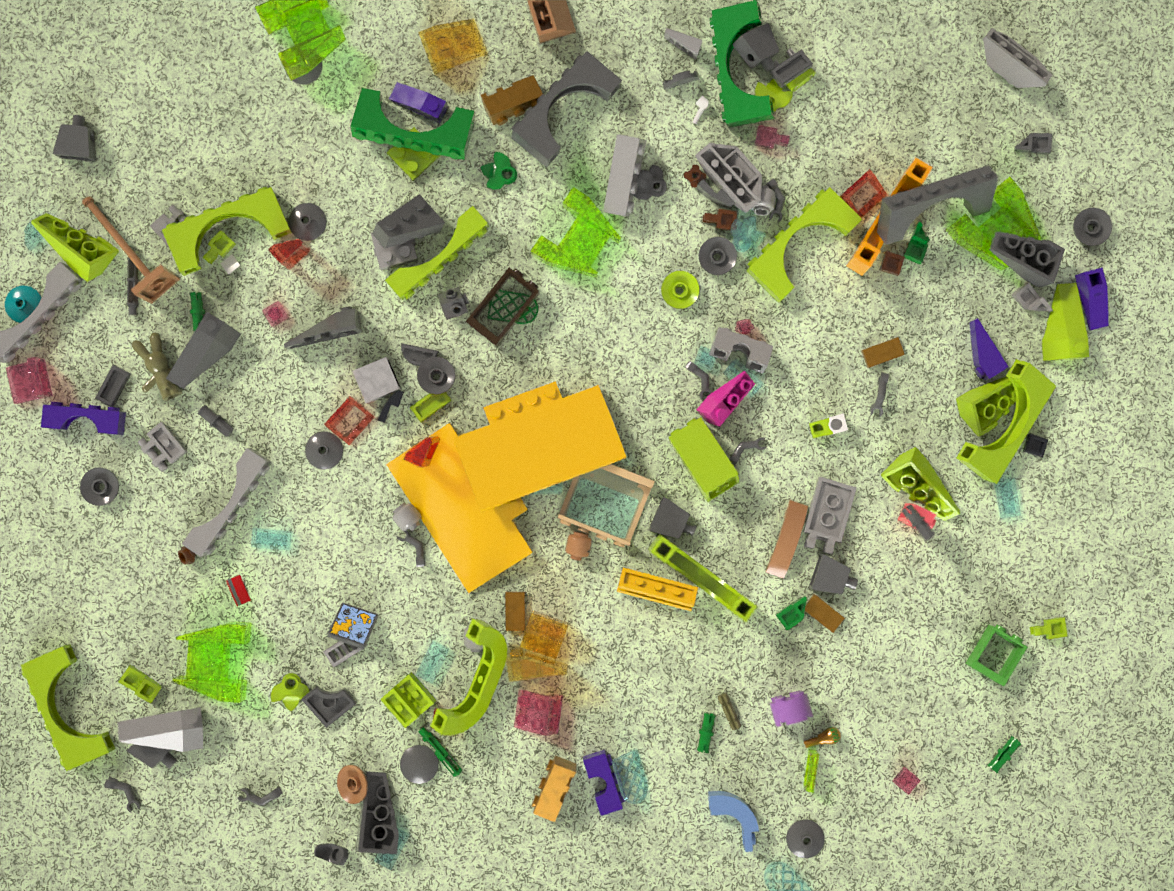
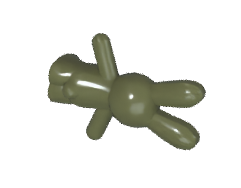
M154 332L150 335L153 353H149L142 342L137 340L132 342V348L144 360L147 370L153 374L142 386V391L148 392L157 384L163 401H169L183 392L178 385L166 379L172 368H168V360L162 353L160 335Z

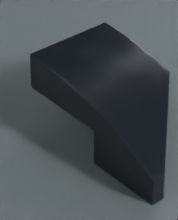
M398 390L390 396L382 406L376 420L385 423L391 405L399 407L403 391Z

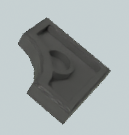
M319 686L313 688L301 699L326 728L357 703L345 688L329 692L322 690Z

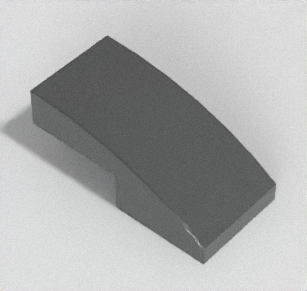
M704 179L697 185L696 189L710 201L728 209L733 207L735 202L723 189L715 193Z

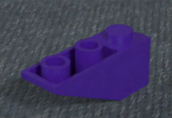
M1103 267L1075 275L1089 331L1109 326L1108 286Z

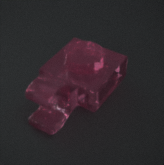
M759 125L754 146L773 149L774 144L787 147L790 136L777 134L778 128Z

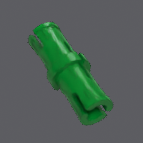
M202 292L189 293L193 331L197 329L198 323L200 324L204 318L205 309H203Z
M704 712L702 728L699 729L700 738L697 748L699 752L703 753L705 751L704 753H709L711 737L714 736L713 726L716 717L714 713L708 714V712Z
M1011 736L1002 749L999 748L997 750V755L987 766L998 773L1007 760L1010 761L1012 759V754L1021 743Z

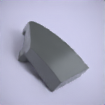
M1030 133L1021 143L1015 146L1014 151L1050 154L1052 133Z

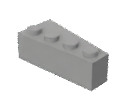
M617 134L603 212L620 216H629L633 212V198L637 192V179L641 171L647 140Z

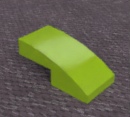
M131 664L118 681V683L135 692L134 695L150 704L162 688L155 680Z

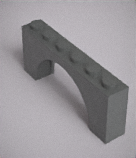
M588 51L583 56L579 55L573 62L574 65L571 68H566L562 73V78L558 82L554 81L549 88L550 91L546 95L542 94L536 102L537 105L534 108L530 107L524 114L523 120H518L512 127L511 138L546 168L559 155L561 146L552 137L548 127L547 114L552 105L561 97L576 92L595 94L608 102L620 88L622 80Z
M987 165L882 198L877 233L885 245L903 240L908 227L918 215L930 206L951 198L964 199L963 205L972 217L990 212L999 177Z

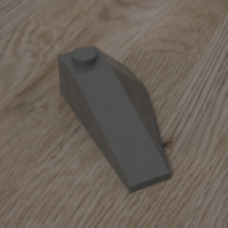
M1002 232L995 233L990 247V251L1020 277L1038 288L1055 282L1065 251L1063 247L1050 240H1036L1032 237L1024 238Z
M352 306L341 308L340 312L332 314L284 343V348L293 349L363 333L358 310L352 309Z
M207 312L166 379L184 389L231 351L241 333Z
M366 771L368 791L361 804L355 852L397 854L399 831L396 825L387 775L383 772Z

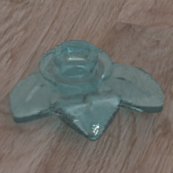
M755 216L747 217L742 222L735 219L731 225L732 244L738 252H745L750 247H757L765 238L766 234L764 232L756 231ZM742 239L743 244L740 246L739 241Z

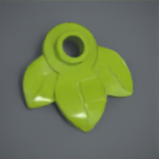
M774 79L767 85L758 82L755 87V96L769 95L771 97L774 112L778 108L786 107L793 96L791 91H782V88Z
M288 673L282 678L281 683L273 687L270 698L271 702L282 700L285 707L289 711H293L297 707L299 700L310 691L305 684L301 683V679L297 674ZM290 679L295 681V684L292 686L288 684Z

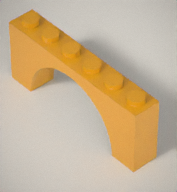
M915 158L902 175L890 196L920 187L933 167ZM880 212L846 267L861 276L872 266L884 243L877 233Z

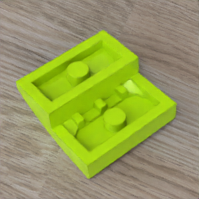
M412 672L380 699L404 728L409 726L437 701Z

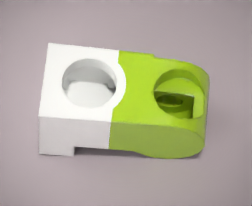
M844 413L809 423L812 438L828 436L848 430Z

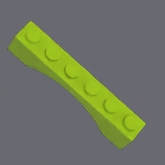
M474 206L470 207L458 218L452 239L439 255L418 266L398 268L385 281L400 299H409L415 294L414 290L419 285L423 287L430 281L429 277L435 273L437 275L444 269L443 265L448 261L453 262L459 256L458 252L471 247L473 244L472 240L477 236L479 238L484 236L488 231V223Z

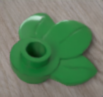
M501 152L494 153V163H488L480 167L483 175L489 179L486 187L491 190H498L504 185H511L517 179L516 169L511 166L510 159ZM507 172L512 174L508 179L504 177Z

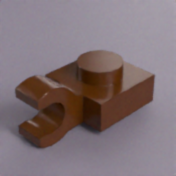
M718 209L717 214L705 213L702 222L716 223L715 229L735 231L737 211Z

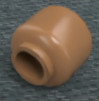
M574 531L573 534L568 536L565 551L571 555V559L581 561L582 557L589 556L592 539L588 537L589 534Z

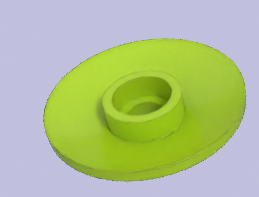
M674 271L664 279L661 286V294L669 306L676 309H685L693 305L697 300L699 284L696 278L689 272ZM678 287H681L683 289L682 294H678L676 292V289Z

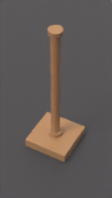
M89 196L82 201V204L90 209L144 275L145 278L131 289L135 296L152 304L180 280L176 273L161 264L150 272L95 205L94 199Z

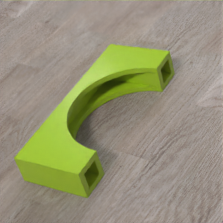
M262 187L257 190V193L252 195L244 194L239 197V200L234 202L226 201L221 204V207L206 209L202 212L203 214L188 216L184 221L170 223L166 225V228L162 229L179 272L183 276L202 269L199 260V249L202 239L212 226L224 219L244 217L254 220L264 226L274 240L292 233L272 187Z
M831 187L826 191L822 189L815 196L817 200L813 204L809 202L801 210L803 214L799 218L795 216L788 223L790 227L786 231L782 229L774 237L776 241L772 245L768 243L761 250L763 254L759 258L755 256L747 264L749 266L747 272L778 303L794 288L786 275L783 261L784 251L791 236L799 230L813 225L829 226L846 236L862 220Z
M1017 359L1006 375L1013 384L1016 394L1015 413L1008 429L998 440L989 445L977 446L965 442L956 457L957 460L978 476L994 484H997L1056 388V385L1031 363Z
M658 534L649 546L648 550L653 555L688 578L743 621L747 622L758 607L662 535Z
M71 644L59 647L20 665L22 668L21 673L29 684V692L36 700L37 710L42 714L45 721V729L51 735L52 745L57 750L60 756V764L65 768L66 772L115 750L108 731L94 735L78 732L69 727L57 711L55 704L57 682L62 673L70 665L78 661Z

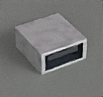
M387 357L353 370L357 384L367 404L401 390Z

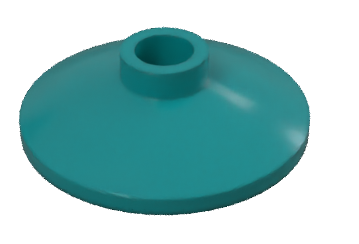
M17 286L5 298V311L12 320L21 323L33 313L42 297L36 289L30 286ZM22 300L23 305L19 307L18 303Z

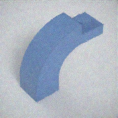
M709 791L708 800L711 816L730 815L736 818L742 827L743 848L745 852H753V845H756L755 833L752 832L759 831V826L749 805L743 799L730 792Z

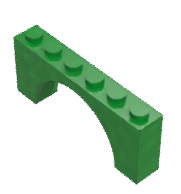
M757 0L711 10L710 26L711 29H714L715 35L712 36L713 47L717 50V55L714 56L716 67H719L717 81L722 89V92L719 93L721 104L724 105V111H722L723 123L732 128L775 119L771 97L769 95L755 96L743 92L734 84L730 72V59L734 49L733 43L750 29L762 25L760 4Z
M367 88L361 89L350 125L352 137L359 140L374 141L378 144H389L397 148H409L417 152H428L436 156L443 155L452 159L465 160L475 123L474 110L456 107L450 119L440 127L425 132H411L398 128L385 117L381 110V91Z

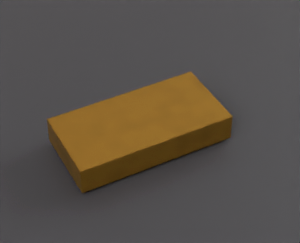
M899 337L861 350L867 368L905 355Z
M505 592L506 631H525V592Z
M815 594L806 603L805 611L832 633L835 632L845 619Z

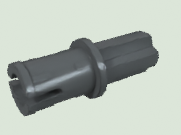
M207 405L200 408L197 414L210 423V427L216 428L226 437L232 434L233 427L225 422L221 415L214 413Z
M909 504L907 508L912 514L906 508L901 512L911 522V527H915L926 541L931 539L935 532L925 522V517H921L912 504Z

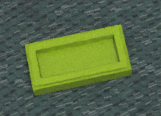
M446 392L436 395L429 393L412 405L410 409L420 423H422L452 400Z

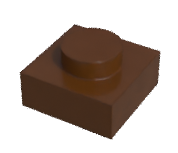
M886 251L880 271L898 276L905 257Z

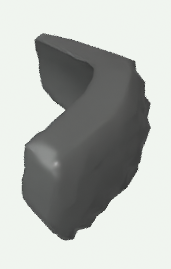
M332 843L318 844L314 850V856L343 866L348 859V849Z

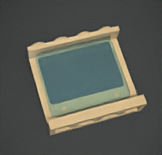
M612 464L574 477L558 515V518L561 519L560 523L570 527L571 524L579 526L578 530L589 533V531L597 533L596 537L605 541L607 538L615 540L613 544L623 548L625 545L630 546L633 533L655 481Z

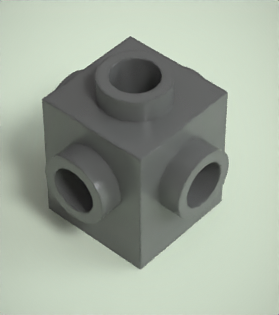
M459 287L438 294L440 306L446 320L468 313L466 305L469 304L467 295L466 293L462 294Z

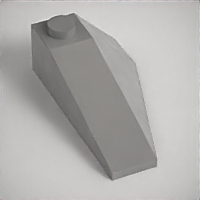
M201 707L117 722L119 742L181 752L203 748Z

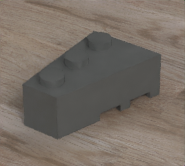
M419 194L377 222L372 234L384 248L406 243L408 240L415 238H424L426 235H436L441 232L445 222Z

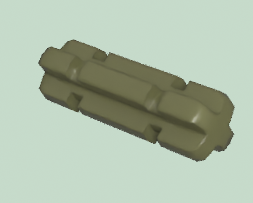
M720 694L718 700L722 704L721 707L727 720L730 721L731 729H739L741 724L737 719L732 703L729 702L728 694Z

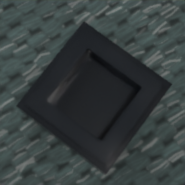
M1028 434L1023 452L1043 458L1049 439Z

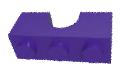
M604 749L583 756L588 778L601 777L607 783L602 791L595 793V800L600 815L603 816L622 810V803L625 802L622 790L618 791L616 784H619L616 772L612 773L610 767L613 765L611 755H606Z

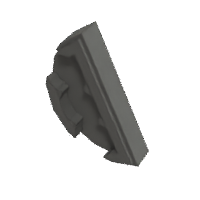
M684 71L673 75L671 80H665L662 85L663 89L667 90L699 80L697 71L693 73Z
M401 343V352L404 358L415 366H420L428 358L437 357L439 353L437 350Z

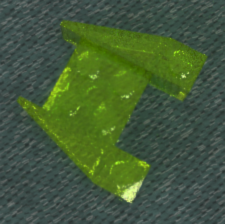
M269 0L255 7L268 35L286 27L295 46L277 53L291 81L309 73L346 40L341 26L338 25L330 29L321 12L330 7L327 0Z
M1010 176L996 186L993 199L1000 206V209L977 227L965 213L945 229L959 246L1000 271L1009 266L990 251L996 232L1014 234L1024 238L1032 237L1036 240L1042 239L1023 191Z
M572 187L562 204L563 208L577 216V218L558 246L541 235L531 249V255L549 266L597 278L598 272L591 268L610 239L619 244L621 237L587 195Z
M231 621L176 636L175 640L188 641L186 675H179L173 678L172 682L220 702L240 703L245 700L247 680L228 679L231 644L244 645L250 642L251 623Z

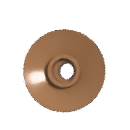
M347 765L339 771L337 788L341 797L350 804L360 803L366 797L368 791L367 778L358 766Z

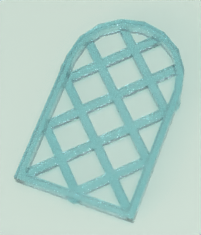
M635 749L611 760L621 795L626 802L631 804L642 802L648 791L647 780L638 750ZM625 759L630 761L628 767L623 765ZM632 763L637 765L635 771L631 770ZM622 768L627 770L625 777L620 774ZM629 772L634 774L632 780L627 778ZM636 776L641 778L639 784L634 782ZM626 781L631 783L629 789L624 787ZM633 785L638 787L636 794L631 791ZM640 789L644 790L642 796L638 795ZM630 794L635 796L633 802L628 799Z
M773 862L768 865L764 872V882L770 891H806L803 890V884L809 891H813L793 868L784 862ZM781 864L782 870H775V865ZM785 866L788 867L791 871H786ZM772 873V879H766V874ZM775 873H782V880H775ZM784 873H790L791 880H784ZM794 874L800 881L794 880ZM767 882H772V889ZM775 882L782 883L781 889H774ZM784 883H791V890H784ZM794 883L801 884V890H793Z

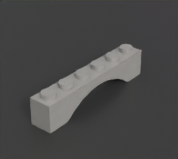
M59 262L46 276L43 296L33 313L20 324L0 331L1 363L12 361L16 356V351L28 344V339L31 335L38 333L42 328L41 325L55 315L54 311L68 301L67 297L72 292L74 293L79 290L83 279L67 264Z
M247 448L236 463V485L226 507L211 521L192 528L182 545L200 557L211 555L216 548L214 544L217 539H221L227 532L225 528L228 523L231 524L236 519L238 508H242L247 503V495L250 491L253 492L259 485L257 481L261 475L264 476L268 472L270 460L254 449Z

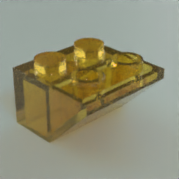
M532 610L520 647L556 659L568 628V622Z

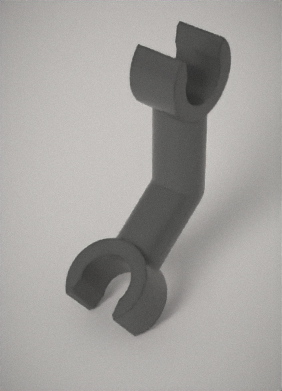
M773 178L766 183V186L775 192L777 199L774 211L769 215V220L772 219L773 214H777L779 216L777 223L782 220L781 211L785 202V196Z
M688 362L685 368L701 378L702 391L699 393V398L703 400L702 395L704 392H708L709 395L712 393L709 390V375L693 362Z
M881 372V377L878 378V395L875 404H872L870 407L871 415L875 409H880V417L883 415L882 405L886 395V385L889 379L888 373Z
M760 437L755 441L740 442L729 458L733 466L737 464L744 449L756 448L764 450L766 447H759L758 441L765 440V438Z
M408 530L404 531L406 533L404 539L396 536L399 541H406L416 547V567L425 566L423 543L411 536Z
M112 777L106 779L105 788L119 789L125 792L128 800L127 810L129 812L133 810L131 803H135L138 809L141 808V802L136 799L130 784L118 781V779Z
M244 787L241 791L245 792L247 796H239L237 799L241 802L248 800L263 806L278 798L283 792L278 787L261 798L252 794L249 788Z

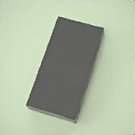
M801 49L772 69L770 75L782 88L810 69L813 63Z
M112 365L95 399L114 407L131 373L116 365Z

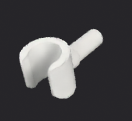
M701 96L696 103L700 109L693 120L694 124H697L701 114L709 106V101L704 96Z

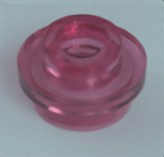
M750 319L736 322L735 331L740 334H749L754 329V324L751 323Z

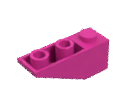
M743 371L708 395L696 410L707 423L720 427L754 387L755 383Z

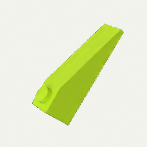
M48 213L31 220V224L67 265L87 282L101 275L118 254L119 250L99 236L97 238L87 234L86 230L72 228L68 222Z
M1077 283L1057 284L1051 304L1053 310L1050 312L1042 339L1043 361L1089 357L1088 335Z
M1006 376L969 390L956 398L959 415L977 436L984 435L998 425L997 421L1002 415L1006 416L1010 412L1009 408L1016 402L1013 384Z
M917 447L900 454L881 474L882 478L894 490L899 492L902 489L910 494L908 499L913 502L915 500L921 501L925 504L926 510L936 514L943 521L960 514L959 508L930 462Z

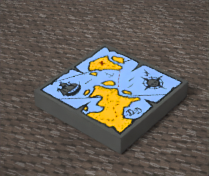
M342 602L327 637L364 649L378 619V614Z

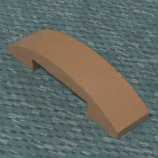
M789 500L784 521L766 573L781 578L785 577L802 532L808 506Z

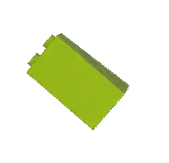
M700 417L690 420L686 424L687 426L681 430L678 428L671 432V436L668 439L708 503L740 483L739 473Z

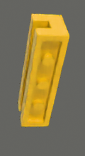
M624 567L617 588V592L688 611H691L692 607H694L698 591L696 586Z

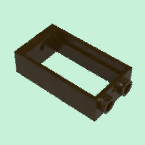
M511 268L506 270L466 320L467 324L496 347H498L540 294L537 290L539 287L531 280L529 282L522 278L524 275L516 268L514 270ZM512 277L532 294L497 337L479 323L477 318L509 278Z

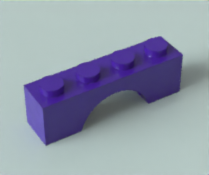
M51 401L50 405L43 404L41 428L67 430L75 419L87 417L95 424L98 433L124 435L126 412H120V408L108 407V410H101V406L89 405L87 409L82 408V404L70 403L69 407H65L63 402Z

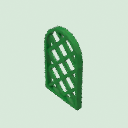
M500 290L499 292L504 294L500 297L497 294V299L489 303L487 319L510 322L511 320L505 319L508 316L513 318L512 314L517 310L519 311L523 304L517 306L514 301L520 297L525 303L526 301L522 296L530 297V295ZM509 294H515L518 296L512 299ZM507 295L511 301L504 304L501 298ZM534 300L536 306L532 309L529 307V311L520 318H524L526 322H517L516 324L533 322L538 314L536 300ZM500 301L503 306L497 310L493 304ZM513 303L516 309L510 312L506 306ZM491 306H492L493 309L495 310V312L490 315ZM505 308L509 314L502 317L499 311ZM531 312L534 317L528 321L525 316ZM498 314L501 319L493 318L492 316Z

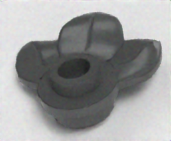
M653 164L649 171H640L637 179V192L634 194V197L647 200L652 196L660 197L666 192L667 184L663 180V171L660 167ZM656 184H660L658 189H654Z

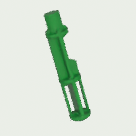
M422 727L418 731L423 737L422 740L424 742L428 741L436 750L434 754L453 777L460 775L462 768L435 736L428 732L425 727ZM448 756L454 761V763L459 767V769H457L454 766V764L448 759ZM443 761H445L448 764V766L454 771V773L451 772V770L445 765Z

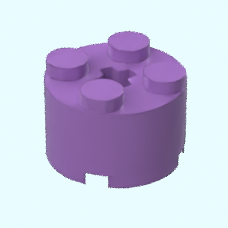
M798 690L789 693L790 697L787 698L782 695L771 698L772 702L769 704L776 727H780L781 723L785 722L786 725H791L808 720L807 716L810 718L814 717L807 693Z

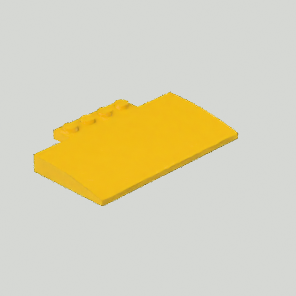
M555 381L483 407L489 425L453 438L480 512L626 458L599 385L562 398Z
M448 423L386 465L410 503L420 512L421 520L467 592L470 593L533 553L513 521L514 518L527 511L528 508L520 497L480 512L453 439L459 435L452 424Z

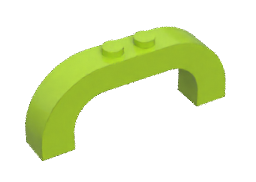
M472 618L466 633V637L477 645H483V655L467 696L454 708H437L430 725L440 735L451 736L460 734L471 728L481 719L491 702L507 659L506 640L498 630L483 620Z

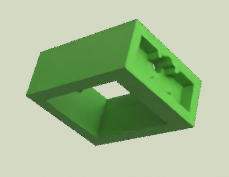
M996 624L995 627L988 625L965 664L996 683L1005 686L1028 647L1022 644L1024 640L1014 634L1011 637L1006 634L1007 630ZM994 633L1015 646L998 674L977 662Z

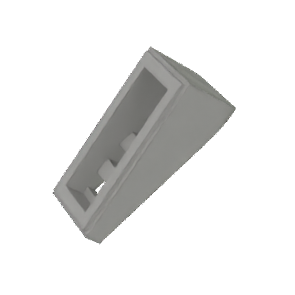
M666 28L664 38L692 58L697 59L702 40Z
M338 641L323 651L332 666L335 667L361 651L362 648L350 645L353 649L350 651L346 643ZM338 646H341V647H342V649H343L344 652L346 653L345 656L343 655V653L341 652V650H340V648H339ZM332 650H335V651H336V653H337L338 656L340 657L339 660L336 659V657H335V655L333 654Z

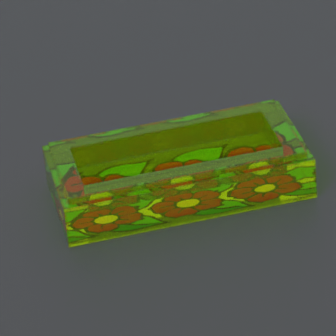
M811 749L808 750L803 787L807 792L814 793L819 753Z

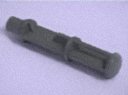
M127 257V306L129 307V315H137L138 297L135 296L131 289L138 284V268Z

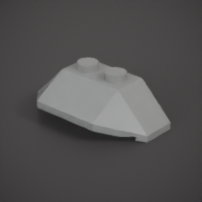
M991 28L984 37L983 42L987 65L992 71L1005 78L1009 84L1014 85L1016 88L1044 87L1053 74L1047 71L1038 58L1008 35Z
M709 143L695 155L710 180L719 190L723 189L735 202L734 205L744 213H747L761 201L762 174L737 146Z

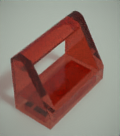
M869 169L840 197L862 218L887 193L875 174ZM869 182L878 193L857 211L850 197Z
M300 239L273 244L268 249L277 261L289 270L311 250Z
M349 396L324 425L350 445L375 416L354 397ZM356 406L366 414V417L346 437L336 426Z
M438 436L426 437L407 451L403 460L420 468L429 466L440 438Z

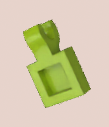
M220 230L208 242L211 249L202 258L212 264L218 255L224 258L236 243Z
M1065 617L1044 619V625L1029 627L1030 635L1040 636L1045 634L1046 639L1049 640L1068 637Z

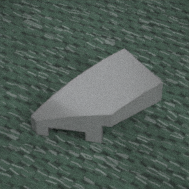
M1025 282L1011 294L1024 310L1049 312L1053 310L1044 297H1039L1028 282Z

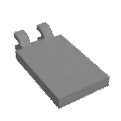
M818 477L803 532L808 533L804 547L814 548L816 539L825 541L822 552L833 554L835 542H842L856 487Z

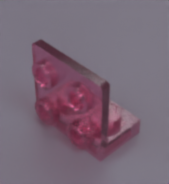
M37 357L27 358L26 363L6 367L14 404L53 396L45 359Z
M523 689L519 690L514 727L544 736L558 734L563 695H543Z

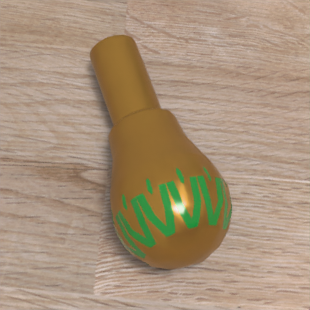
M829 727L818 734L817 737L805 740V747L809 748L818 744H836L841 739V732L836 727Z

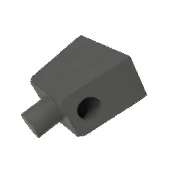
M769 23L741 35L733 43L735 49L750 68L761 64L765 72L769 73L776 67L771 58L779 52V48Z
M73 115L72 125L62 124L60 126L53 149L55 156L62 159L96 162L95 132L85 126L84 116Z
M663 497L648 530L679 539L682 532L693 536L697 525L687 521L690 516L688 512Z
M820 553L809 588L817 591L843 594L845 587L855 590L858 579L849 576L851 568Z
M133 744L127 750L128 753L150 768H154L162 762L170 769L178 761L170 753L172 751L170 749Z

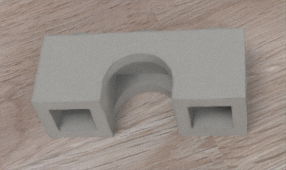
M719 327L709 355L727 361L732 351H740L747 359L745 368L763 374L768 366L773 346L765 341L752 339L748 335L738 334L728 328Z

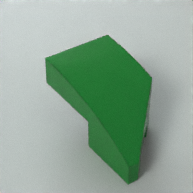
M921 222L917 223L903 255L905 259L919 265L924 260L929 246L928 242L930 241L922 229L923 224Z
M806 596L799 598L775 614L787 631L804 619L807 602Z

